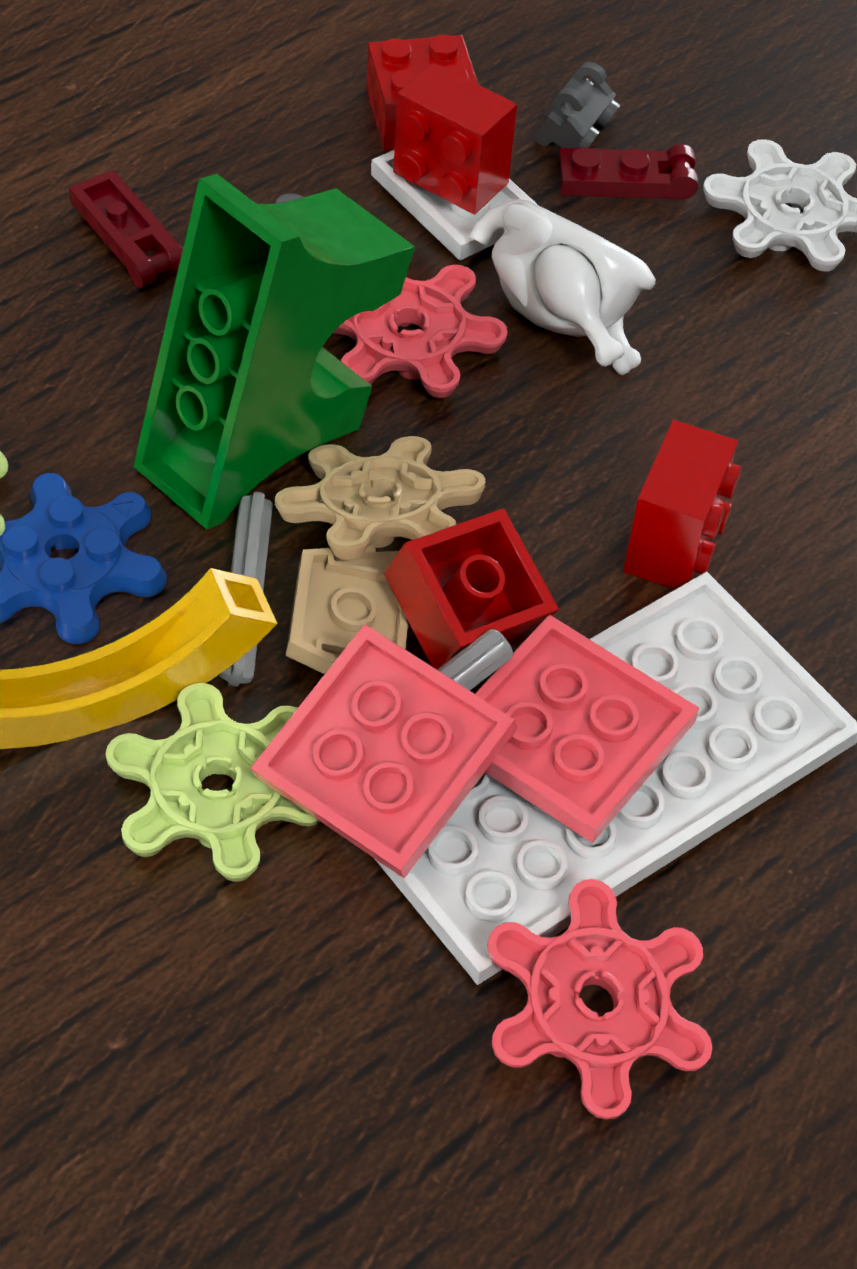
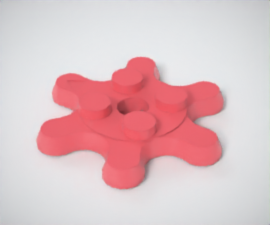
M449 265L441 269L434 278L426 281L412 280L406 277L401 295L374 311H365L352 316L332 334L346 335L356 341V346L342 357L341 362L370 385L383 373L398 371L404 378L411 380L419 379L429 395L436 398H445L453 393L460 381V371L453 363L451 357L466 351L484 354L494 353L504 344L508 332L506 325L498 318L476 316L464 310L461 302L474 289L476 276L468 267ZM415 324L420 327L416 330L403 329L400 333L398 332V326Z
M587 879L577 883L569 894L568 905L571 913V923L568 930L562 935L553 938L541 937L532 933L524 925L516 922H505L498 925L491 932L487 948L493 963L500 969L520 979L528 993L527 1005L524 1010L497 1025L492 1035V1048L495 1056L503 1064L516 1068L528 1066L537 1058L549 1053L555 1057L567 1058L577 1067L581 1074V1098L584 1106L595 1117L608 1120L622 1115L631 1103L632 1092L629 1084V1070L632 1063L638 1058L655 1056L678 1070L696 1071L702 1068L710 1059L713 1048L711 1038L706 1030L700 1025L681 1017L673 1008L670 999V990L674 981L681 976L692 973L699 967L703 958V947L700 940L691 931L677 927L665 930L652 940L639 941L629 937L622 931L617 922V900L615 893L602 881ZM587 985H598L606 989L612 996L613 1010L605 1013L602 1017H598V1013L587 1008L582 998H579L581 988Z

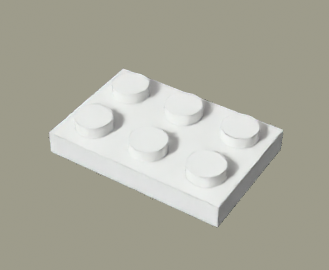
M394 150L372 159L371 175L459 260L496 244L503 235L505 229L502 228L493 235L488 246L469 237L475 223L490 208L518 199L537 204L509 179V183L474 215L393 173Z

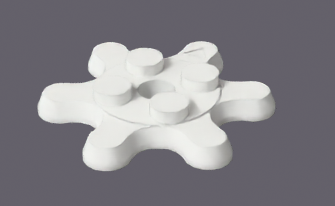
M766 139L756 140L749 145L747 150L749 164L754 171L753 174L747 177L714 174L706 178L703 189L708 204L716 208L736 211L746 219L743 223L736 226L732 238L734 247L741 256L754 258L761 255L767 248L774 251H786L791 247H795L806 255L813 268L820 271H831L843 260L845 255V247L839 241L837 234L846 231L857 232V198L848 195L843 189V185L855 173L856 163L846 154L838 152L827 153L818 162L803 165L789 160L779 144Z

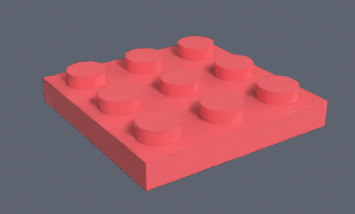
M548 615L516 649L512 658L503 664L475 693L514 718L517 726L515 733L485 773L591 843L598 838L694 725L699 712L698 706L551 615Z
M364 624L250 769L257 779L405 879L515 733L517 726L514 718Z

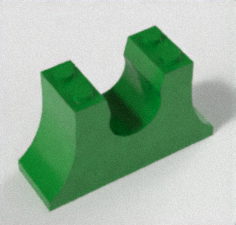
M218 174L199 178L133 467L207 530L222 524L239 504L243 496H246L261 481L287 462L308 450L359 430L372 385L324 349L323 345L331 334L352 316L365 311H374L401 295L415 246L337 188L288 202L259 204L252 201Z

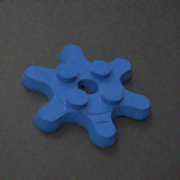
M45 473L35 479L30 490L29 498L33 510L18 520L5 521V530L0 536V623L10 619L23 608L41 607L49 610L54 615L56 632L63 641L71 644H83L96 637L100 630V620L96 614V606L104 596L113 592H126L137 597H151L162 592L166 586V571L156 558L137 554L126 548V542L129 537L144 529L152 518L150 506L138 493L125 492L105 505L86 507L82 505L79 499L72 496L69 485L60 475ZM53 546L56 550L72 549L75 551L78 549V553L67 560L49 557Z

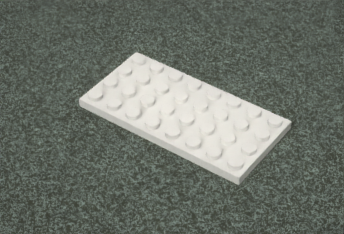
M708 572L703 573L590 638L591 641L699 707L697 720L593 843L484 772L405 879L376 860L477 985L502 970L493 963L487 948L489 936L498 925L505 922H516L524 925L532 933L541 937H554L568 928L571 923L568 900L570 892L577 883L587 879L602 881L612 889L616 897L857 743V721Z

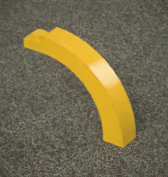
M210 568L200 581L172 607L143 627L113 643L66 660L33 667L0 670V749L33 747L62 742L125 724L178 700L180 692L188 685L211 681L255 647L278 624L257 578Z

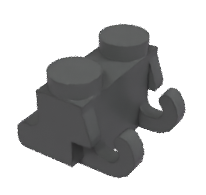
M590 61L584 62L565 87L557 94L545 111V121L534 135V140L539 145L547 147L550 142H555L562 148H589L600 133L593 125L596 123L601 128H604L620 107V104L613 100L616 93L604 81L607 75L600 65ZM586 75L591 76L594 79L595 84L592 83L589 79H587Z

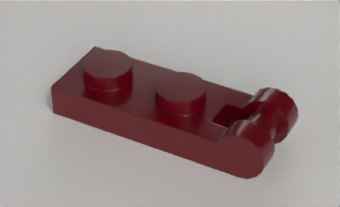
M684 144L674 145L667 151L592 149L587 147L560 148L558 158L560 195L687 199L696 194L698 190L697 174L693 170L695 167L694 151L691 147Z
M114 170L69 187L70 203L124 264L132 281L138 288L154 283L156 276L164 272L170 275L178 273L183 251L182 247ZM152 249L156 252L155 254L148 257L145 254V252L150 251Z

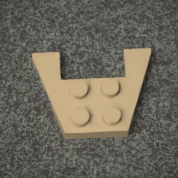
M370 545L361 557L344 560L337 558L331 548L303 549L299 563L285 656L325 674L364 624L405 649L408 620L383 574L399 551L376 552L375 546Z

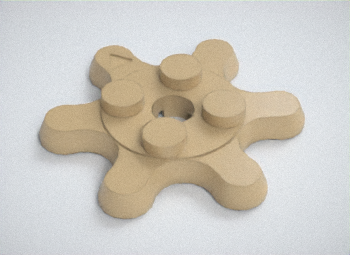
M417 436L399 438L391 444L390 449L386 453L371 457L356 456L340 445L329 444L318 446L308 454L309 464L314 474L322 480L314 485L293 486L279 491L275 495V506L283 520L290 523L322 521L333 524L326 534L327 542L333 554L340 559L352 560L361 557L370 545H374L375 548H382L390 545L394 537L414 540L456 525V521L451 516L440 510L478 502L485 489V477L478 471L470 469L445 472L430 469L426 464L432 452L431 443L425 438Z

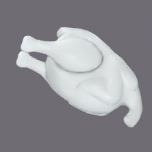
M511 200L492 207L475 223L469 237L488 246L497 231L502 228L505 229L501 238L494 245L492 260L499 275L503 292L516 311L533 324L552 332L575 337L588 336L595 347L596 361L604 367L612 364L614 370L619 375L628 373L641 363L640 353L630 347L624 334L623 317L632 307L642 290H651L655 286L656 279L645 262L601 236L527 200Z

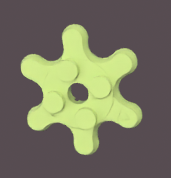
M194 683L185 687L178 696L177 706L182 717L180 729L174 735L166 739L153 740L138 734L127 733L112 739L107 746L106 759L111 769L120 777L146 784L151 790V797L147 804L139 811L129 815L124 821L121 829L122 839L127 848L142 857H149L159 853L166 845L177 839L186 837L198 839L202 845L212 849L213 864L224 878L233 882L243 881L254 873L260 863V849L255 840V833L262 825L272 821L283 820L309 827L320 822L257 779L250 769L298 707L289 705L279 706L259 722L251 724L238 723L231 720L225 714L223 697L217 688L207 683ZM212 774H225L235 781L231 792L227 789L213 791L208 788L203 791L201 782Z

